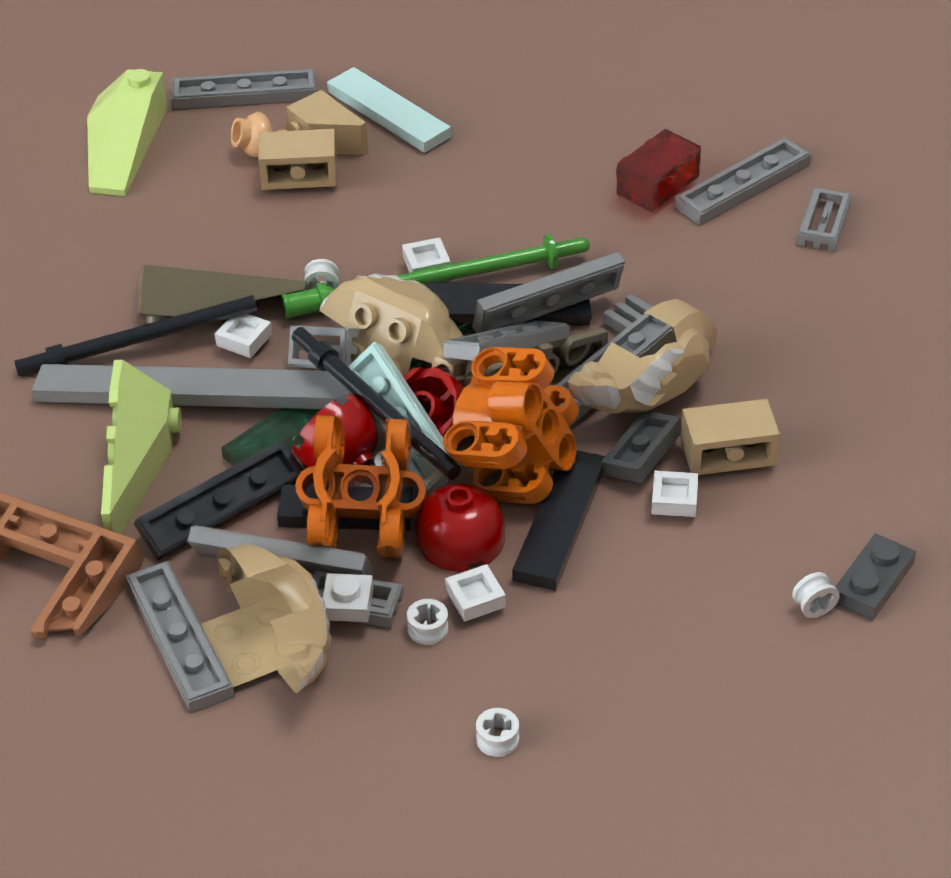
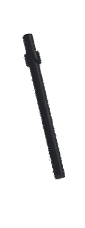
M251 295L63 347L61 343L46 347V352L14 360L18 376L39 371L42 364L68 365L69 362L258 310L254 296Z
M299 327L293 332L292 340L308 353L309 361L319 370L328 371L384 422L386 419L408 420L338 358V352L326 341H318L304 327ZM408 420L411 431V446L449 480L457 478L461 473V466Z

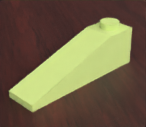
M127 69L98 95L87 116L90 193L117 196L127 195L168 109L163 72Z
M114 360L109 389V405L113 407V426H107L106 432L109 465L104 466L101 517L104 529L123 534L170 455L174 433H181L182 417L180 407L173 408L171 390L124 360Z

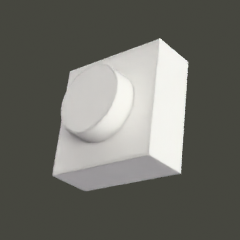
M440 237L402 245L403 259L409 273L451 264Z
M250 314L229 318L215 333L216 346L251 358L272 335L271 322Z
M654 471L651 514L696 517L698 473Z
M487 564L445 578L446 592L464 622L506 607V594Z
M327 573L322 599L325 601L326 614L329 621H369L374 590L373 575Z

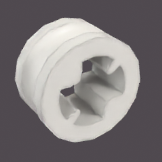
M316 259L309 262L304 269L305 290L314 289L316 284L325 283L326 286H330L333 289L339 286L338 266L327 259ZM318 276H323L325 281H320Z
M816 572L805 576L796 584L792 592V598L801 606V611L806 617L817 618L827 614L835 607L840 598V593L834 585H831V580L825 573Z
M421 599L409 606L407 610V627L410 638L422 645H434L446 638L449 628L448 610L445 605L438 600ZM428 619V623H431L432 620H436V623L427 625L426 620L424 624H420V621Z
M491 708L480 714L476 721V739L479 749L486 755L493 757H504L515 751L519 744V720L516 715L504 708ZM495 729H504L500 736L492 735Z

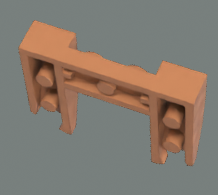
M0 492V561L12 547L70 568L29 630L32 637L38 639L46 638L48 632L73 630L75 636L82 635L109 608L126 587L125 576L135 573L144 561L137 540Z

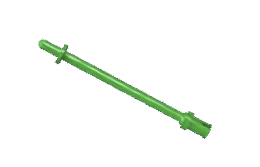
M547 234L543 237L542 246L397 276L403 280L417 281L426 286L428 282L440 283L546 261L550 269L558 268V258L587 252L590 243L586 238L582 237L555 243L552 235ZM325 283L316 284L314 289L282 294L281 300L286 319L320 312L321 303L336 288L333 289L330 286H326Z

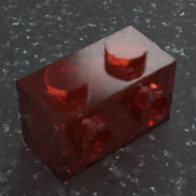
M662 130L617 163L616 194L650 212H654L699 177L701 146L670 130Z

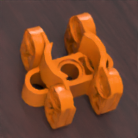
M510 347L487 348L481 351L472 362L471 371L473 377L471 383L462 390L457 399L453 414V426L444 435L443 446L455 462L462 466L473 467L471 473L473 485L487 490L496 502L535 504L544 500L552 490L553 480L548 470L568 471L575 462L577 447L569 426L577 418L579 407L568 389L559 385H550L554 378V369L541 350ZM494 363H503L500 371L495 375L484 376L489 366ZM475 436L473 444L468 449L463 451L456 450L457 445L463 438ZM497 471L502 472L499 481L494 485L483 486L484 480L489 474Z
M317 415L314 429L316 466L303 470L297 477L295 484L296 493L304 508L308 510V546L337 549L340 517L380 519L377 545L379 556L403 558L405 518L416 517L427 498L425 483L422 478L416 473L409 471L411 431L408 420H385V451H381L384 466L343 464L345 430L341 417ZM313 482L317 499L309 498L306 495L307 487ZM359 483H367L374 488L370 498L364 501H357L350 497L351 490ZM403 486H414L419 491L416 499L410 503H400Z

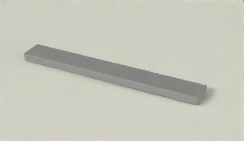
M42 364L31 389L34 402L109 404V389L113 366ZM133 366L171 390L174 406L323 409L333 400H336L341 406L349 401L345 395L351 393L328 371Z

